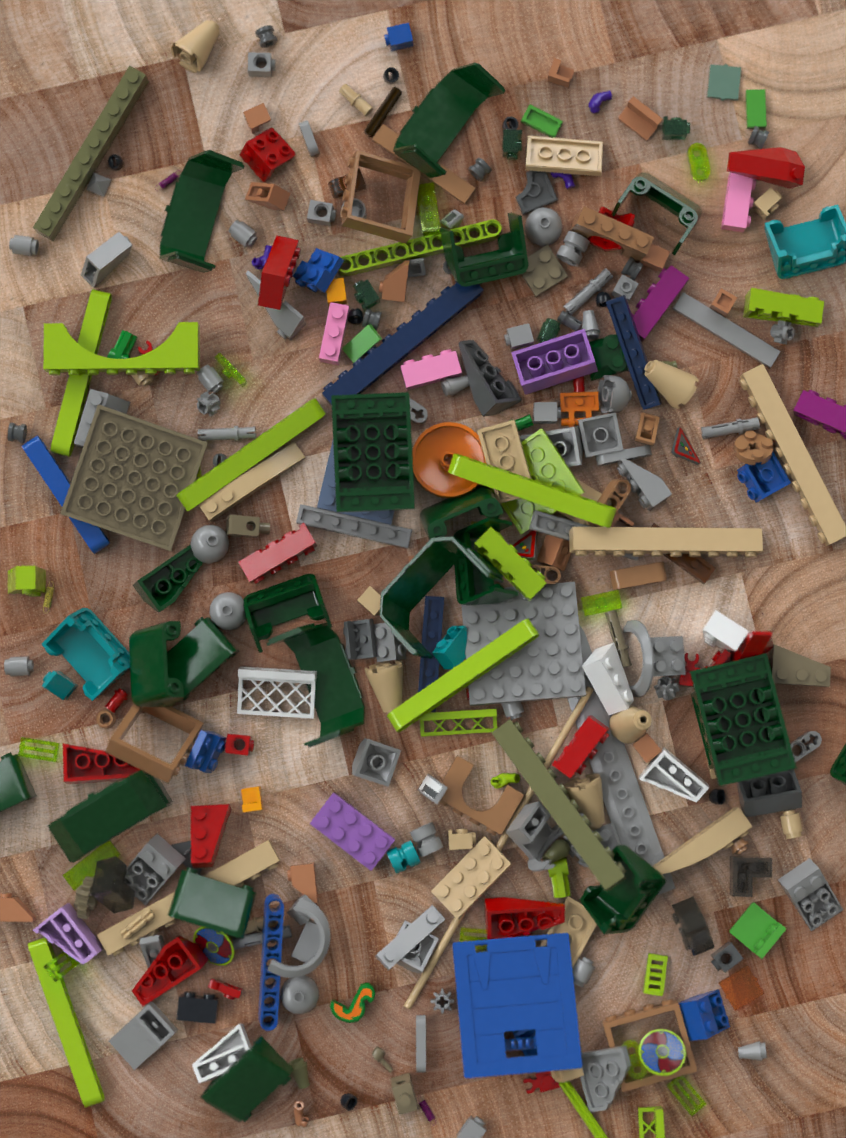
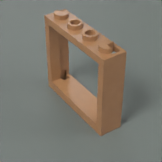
M356 150L354 155L349 157L347 163L349 173H347L345 178L347 189H345L342 201H345L340 212V218H342L341 226L406 244L413 235L421 171L407 164ZM358 166L407 180L401 229L351 215Z
M133 704L111 736L105 752L169 784L173 776H178L181 770L180 764L184 766L189 757L187 753H191L194 742L204 723L171 706L169 708L139 707ZM142 711L190 734L171 764L123 741V738Z
M665 999L661 1001L662 1004L660 1005L647 1004L643 1006L642 1010L635 1011V1009H629L624 1011V1015L617 1016L612 1014L605 1017L606 1020H602L608 1046L613 1048L615 1043L611 1027L674 1010L680 1035L685 1045L688 1062L684 1063L676 1073L668 1076H659L650 1072L624 1079L620 1086L622 1092L697 1072L679 1003L676 1000Z

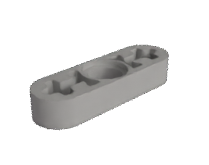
M650 445L597 455L596 461L597 466L618 463L621 458L632 460L650 456L652 453Z
M806 732L790 743L791 749L794 745H798L801 748V753L798 756L793 754L795 762L821 745L822 738L818 732ZM813 736H814V737H815V739L813 740L814 744H813V743H809V744H807L806 746L803 744V743H806L807 741H809V740H810V737H813Z
M416 1015V1073L426 1072V1015Z

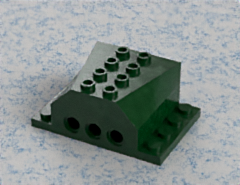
M409 392L331 395L336 512L415 509Z
M767 653L690 671L694 687L691 698L709 769L714 768L719 786L796 768Z

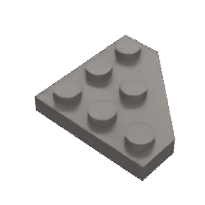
M626 1046L581 1052L584 1075L580 1077L590 1112L603 1111L610 1108L631 1066Z

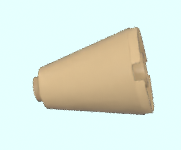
M205 20L172 44L170 51L174 58L177 56L181 60L179 62L181 66L193 73L200 72L203 69L220 34L218 24L212 20Z
M649 361L644 368L645 376L675 409L680 408L678 405L681 403L685 405L697 389L695 381L698 382L699 380L695 375L661 361Z
M395 660V664H391L389 661L370 665L369 669L365 668L367 678L383 712L389 714L402 704V660Z
M630 705L627 710L612 714L609 728L612 735L620 742L631 744L645 735L652 723V718L647 711Z
M592 773L586 774V778H573L566 782L564 787L569 792L567 796L570 801L574 799L580 807L577 811L585 814L591 822L589 828L595 830L602 827L605 817L602 780L599 774Z

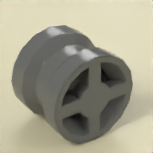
M272 25L261 27L255 32L256 36L260 39L259 44L262 48L272 46L278 42L277 37L273 34L274 28Z
M755 126L748 144H755L758 148L762 149L769 131H762L759 127Z
M477 158L476 163L470 166L468 171L474 178L482 182L484 176L489 174L492 169L484 160Z
M630 257L621 274L628 275L632 280H635L644 264L641 262L637 263L634 261V258Z
M367 308L362 327L371 324L377 331L382 312L378 311L375 313Z
M11 422L8 427V441L18 440L20 443H25L27 425H16Z

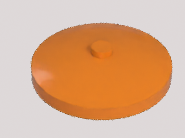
M444 422L429 427L418 437L412 449L413 474L423 489L441 498H457L470 493L479 485V483L448 473L454 453L486 463L479 435L474 430L460 423Z

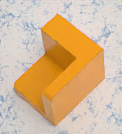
M344 278L333 279L326 290L328 306H330V302L347 304Z
M260 786L241 789L243 812L263 810Z

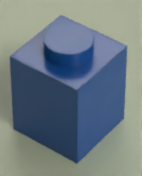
M409 23L387 27V34L384 35L386 46L390 45L391 52L413 47Z

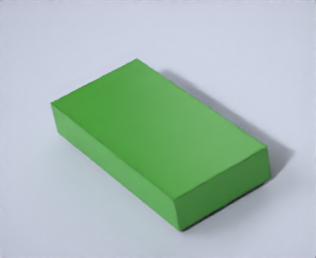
M765 89L746 90L747 129H753L755 126L766 128Z
M529 104L521 123L551 138H555L563 121Z
M369 324L342 349L354 363L359 358H362L382 338L374 327Z

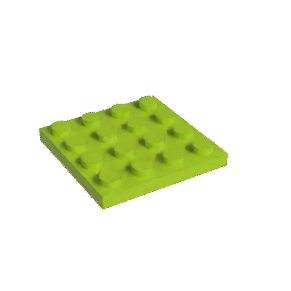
M543 428L521 442L533 480L579 496L585 493ZM522 498L501 503L521 535L530 530L529 527L535 510L550 515L557 511Z

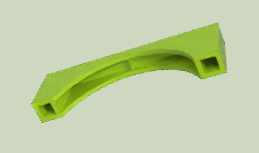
M178 322L169 338L156 349L138 357L113 359L96 355L83 348L71 337L63 323H44L43 369L53 376L61 375V372H68V375H80V372H87L88 375H99V372H107L108 375H118V372L136 375L137 371H145V374L149 375L157 374V371H164V374H176V371H184V374H195V371H200V325L198 322Z

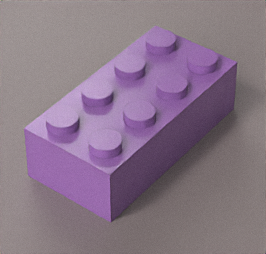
M585 329L511 352L525 395L598 371Z
M333 792L310 822L313 827L370 871L373 870L395 841L394 837L335 792Z

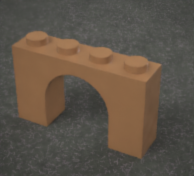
M585 206L576 215L570 231L578 233L587 239L589 236H599L613 241L623 248L622 256L626 258L632 257L636 262H639L647 255L654 239L653 236Z
M457 755L441 782L448 788L438 803L445 807L449 804L454 807L452 811L460 816H463V814L470 817L469 821L477 826L480 823L487 827L486 831L494 836L497 833L502 835L524 794L506 785L493 807L482 811L470 808L463 800L462 787L474 765Z

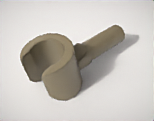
M377 1046L372 1052L374 1059L380 1062L389 1073L392 1072V1067L382 1058L385 1052Z

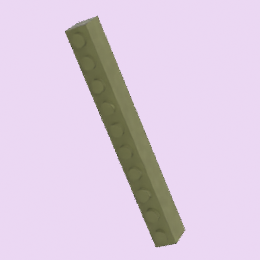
M129 65L33 226L38 234L52 242L55 240L93 173L98 168L149 81L146 74Z
M509 719L492 732L493 736L600 884L609 892L626 879L624 876L626 870L620 862L618 864L614 862L612 858L615 855L608 846L604 848L600 843L603 839L597 831L592 832L589 828L591 822L585 814L581 817L577 811L580 807L574 799L571 801L568 799L566 794L569 792L562 783L558 785L554 780L557 778L556 774L551 768L546 769L543 764L546 762L539 752L536 754L533 751L534 744L529 737L524 738L521 732H523V729L518 722L513 723Z

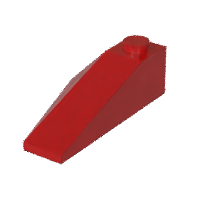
M776 147L730 152L727 172L791 189L803 185L805 165L796 151Z
M752 631L747 634L736 651L730 650V661L768 653L773 648L772 631Z

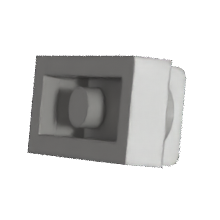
M162 935L140 938V947L148 968L164 947Z

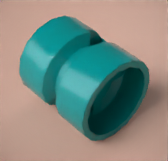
M411 840L401 844V848L395 847L386 851L396 874L405 871L407 866L413 867L421 863Z

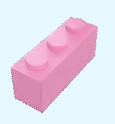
M729 173L721 229L744 232L746 227L750 226L751 216H748V212L753 206L754 198L751 197V190H755L756 179Z
M330 302L319 355L320 362L339 365L348 313L350 311L347 305Z
M451 349L440 352L438 356L433 357L432 354L423 356L420 361L408 360L403 362L404 365L400 366L406 390L444 381L446 378L462 376L456 351L451 352Z

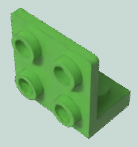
M752 902L729 932L762 959L785 932L786 928Z

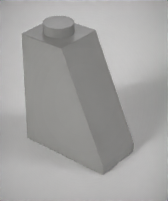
M120 232L115 234L86 256L81 276L95 288L129 255L132 247L130 240Z

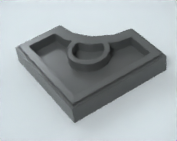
M526 172V187L522 193L516 196V201L522 215L558 201L547 172Z

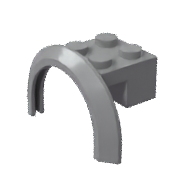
M638 620L627 621L623 628V633L632 632L637 637L643 656L641 677L635 685L630 686L633 697L644 696L648 692L654 676L686 675L683 636L650 638L643 623Z
M539 801L526 804L506 831L508 836L529 858L528 868L533 872L552 869L555 866L554 864L549 865L550 860L541 862V858L547 848L564 834L558 824L553 828L547 824L551 814Z
M302 898L299 899L295 909L308 915L314 921L309 919L306 922L291 957L305 962V964L288 966L272 959L267 970L281 977L297 978L312 972L323 961L329 949L331 933L325 914L319 907Z

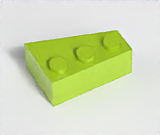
M15 566L8 570V594L22 593L29 595V597H39L41 593H46V570L37 566Z

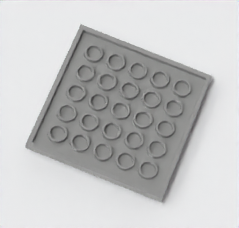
M575 582L546 584L530 602L518 591V596L497 604L461 605L463 626L467 628L466 659L527 618H529L540 634L534 641L468 686L470 706L586 696ZM515 587L504 588L507 590L518 591Z

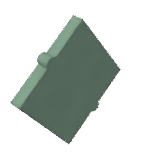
M710 64L707 97L717 98L721 101L724 99L738 101L741 67L728 66L727 64L724 66Z

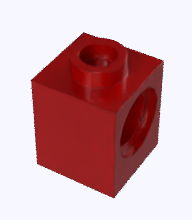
M227 734L225 753L250 755V752L254 750V740H251L252 736ZM238 739H242L245 742L243 750H238L235 747Z

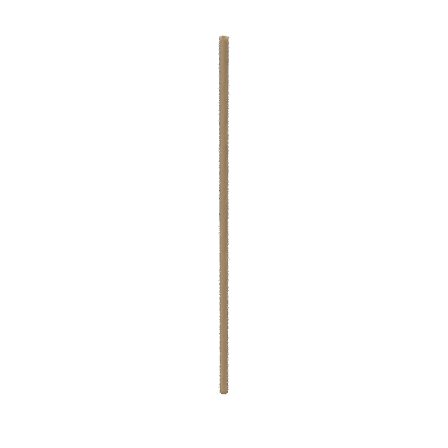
M586 687V696L581 697L547 755L546 762L543 763L547 770L594 689ZM531 787L528 788L496 844L500 851H502L509 839L506 833L507 829L522 808L529 804L535 793ZM464 915L460 919L454 917L405 1002L404 1007L410 1010Z

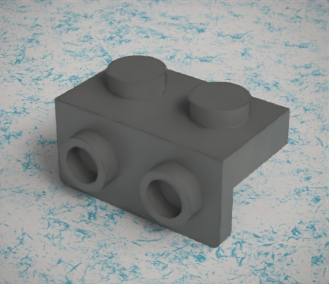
M373 619L344 622L343 633L346 639L345 652L348 660L377 657Z

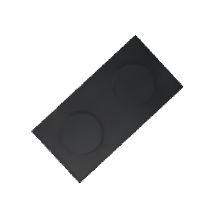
M185 991L184 994L179 996L177 1020L216 1024L220 998L215 997V994L211 993L196 996V992Z

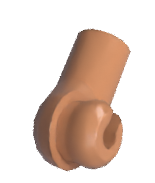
M297 1101L294 1104L295 1123L298 1127L302 1126L305 1128L308 1125L309 1118L303 1116L304 1103Z

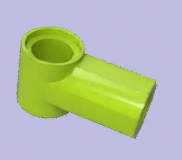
M562 858L552 863L555 865L552 869H548L554 898L571 896L567 859Z

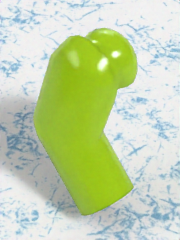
M501 773L491 779V785L496 789H500L509 783H518L520 775L518 773Z

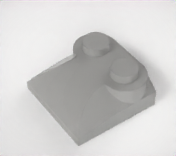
M616 412L578 420L585 458L623 450Z
M364 738L359 744L352 764V775L389 787L401 750Z
M405 920L397 936L411 923ZM429 934L397 964L411 972L421 974L439 938Z

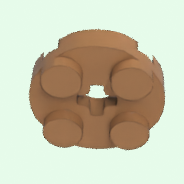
M748 430L735 441L734 451L736 452V457L748 465H755L756 462L764 464L771 459L773 441L752 430Z

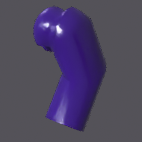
M610 90L593 95L588 105L591 113H598L602 102L612 100Z
M550 172L553 178L560 177L564 180L566 189L575 187L571 174Z
M266 245L264 255L259 258H253L252 266L255 269L260 270L264 268L272 246Z

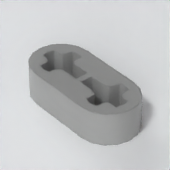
M308 120L299 123L310 157L320 154Z
M410 398L411 421L417 424L424 423L428 417L427 410ZM412 410H415L416 412H419L420 410L423 411L422 415L424 416V418H419L417 420L415 418L416 414L413 413Z

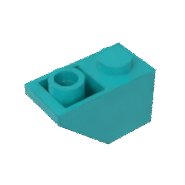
M466 626L450 627L447 630V634L437 643L436 648L432 652L444 669H453L466 658Z
M53 670V672L49 671L43 678L44 683L42 684L45 689L62 700H67L78 686L61 671Z

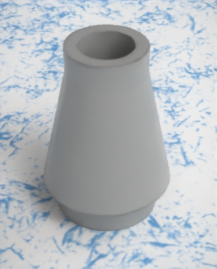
M593 310L583 312L582 329H585L588 340L597 339L600 333Z
M467 375L446 378L445 381L441 382L444 394L451 397L470 386Z
M758 1041L738 1047L739 1059L759 1061L766 1059L765 1043Z

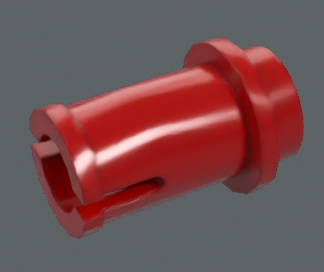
M584 376L573 379V392H586Z
M121 688L114 691L115 694L105 705L113 713L116 712L124 700L128 699L127 696L129 694Z

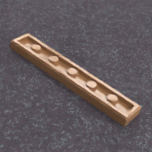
M383 124L372 138V141L405 164L410 165L393 152L399 135ZM439 162L437 163L447 172L445 175L429 178L421 172L422 176L464 205L476 190L475 187Z

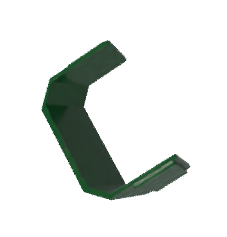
M474 62L452 69L437 83L434 89L431 88L420 105H416L413 108L412 112L414 113L401 129V134L396 139L393 152L429 178L445 175L447 172L437 163L476 108L487 98L504 94V87L479 63Z
M211 150L189 157L178 182L175 184L170 204L166 205L165 208L167 215L160 235L162 237L160 242V259L202 273L215 269L216 265L205 262L206 250L224 188L232 173L244 169L245 166L242 162Z
M453 536L431 538L381 592V619L392 629L391 632L414 656L433 658V655L409 631L410 612L460 558L468 557L489 579L501 583L504 582L503 575L486 557L475 552Z
M313 623L300 626L268 639L267 646L285 642L295 653L301 670L317 671L315 709L321 723L320 737L304 743L305 746L308 745L310 748L355 731V727L364 724L365 705L355 673H357L355 666H351L339 636L328 627L327 623L318 625ZM306 684V685H307V688H308V691H309V693H310V692H311V684Z
M139 770L120 782L112 783L96 794L94 792L88 794L86 800L67 810L66 814L49 824L48 828L69 862L74 863L165 807H169L173 801L160 779Z

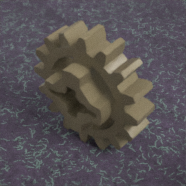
M86 876L83 880V885L77 888L74 907L78 910L77 918L87 920L91 910L94 911V908L97 907L99 888L96 886L97 880L94 877Z

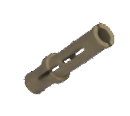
M617 610L606 612L605 616L613 643H615L623 668L631 666L632 663L627 650L629 647L628 644L626 645Z

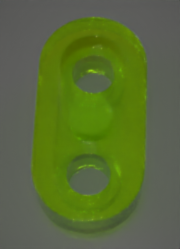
M694 143L687 151L691 176L696 181H705L711 172L707 150L703 144ZM693 152H699L700 156H694ZM697 170H702L704 174L699 175Z
M632 1039L626 1040L622 1046H626L627 1052L630 1047L635 1048L633 1054L628 1053L631 1062L628 1073L633 1079H642L647 1074V1069L639 1058V1044ZM636 1066L641 1067L639 1073L634 1072Z

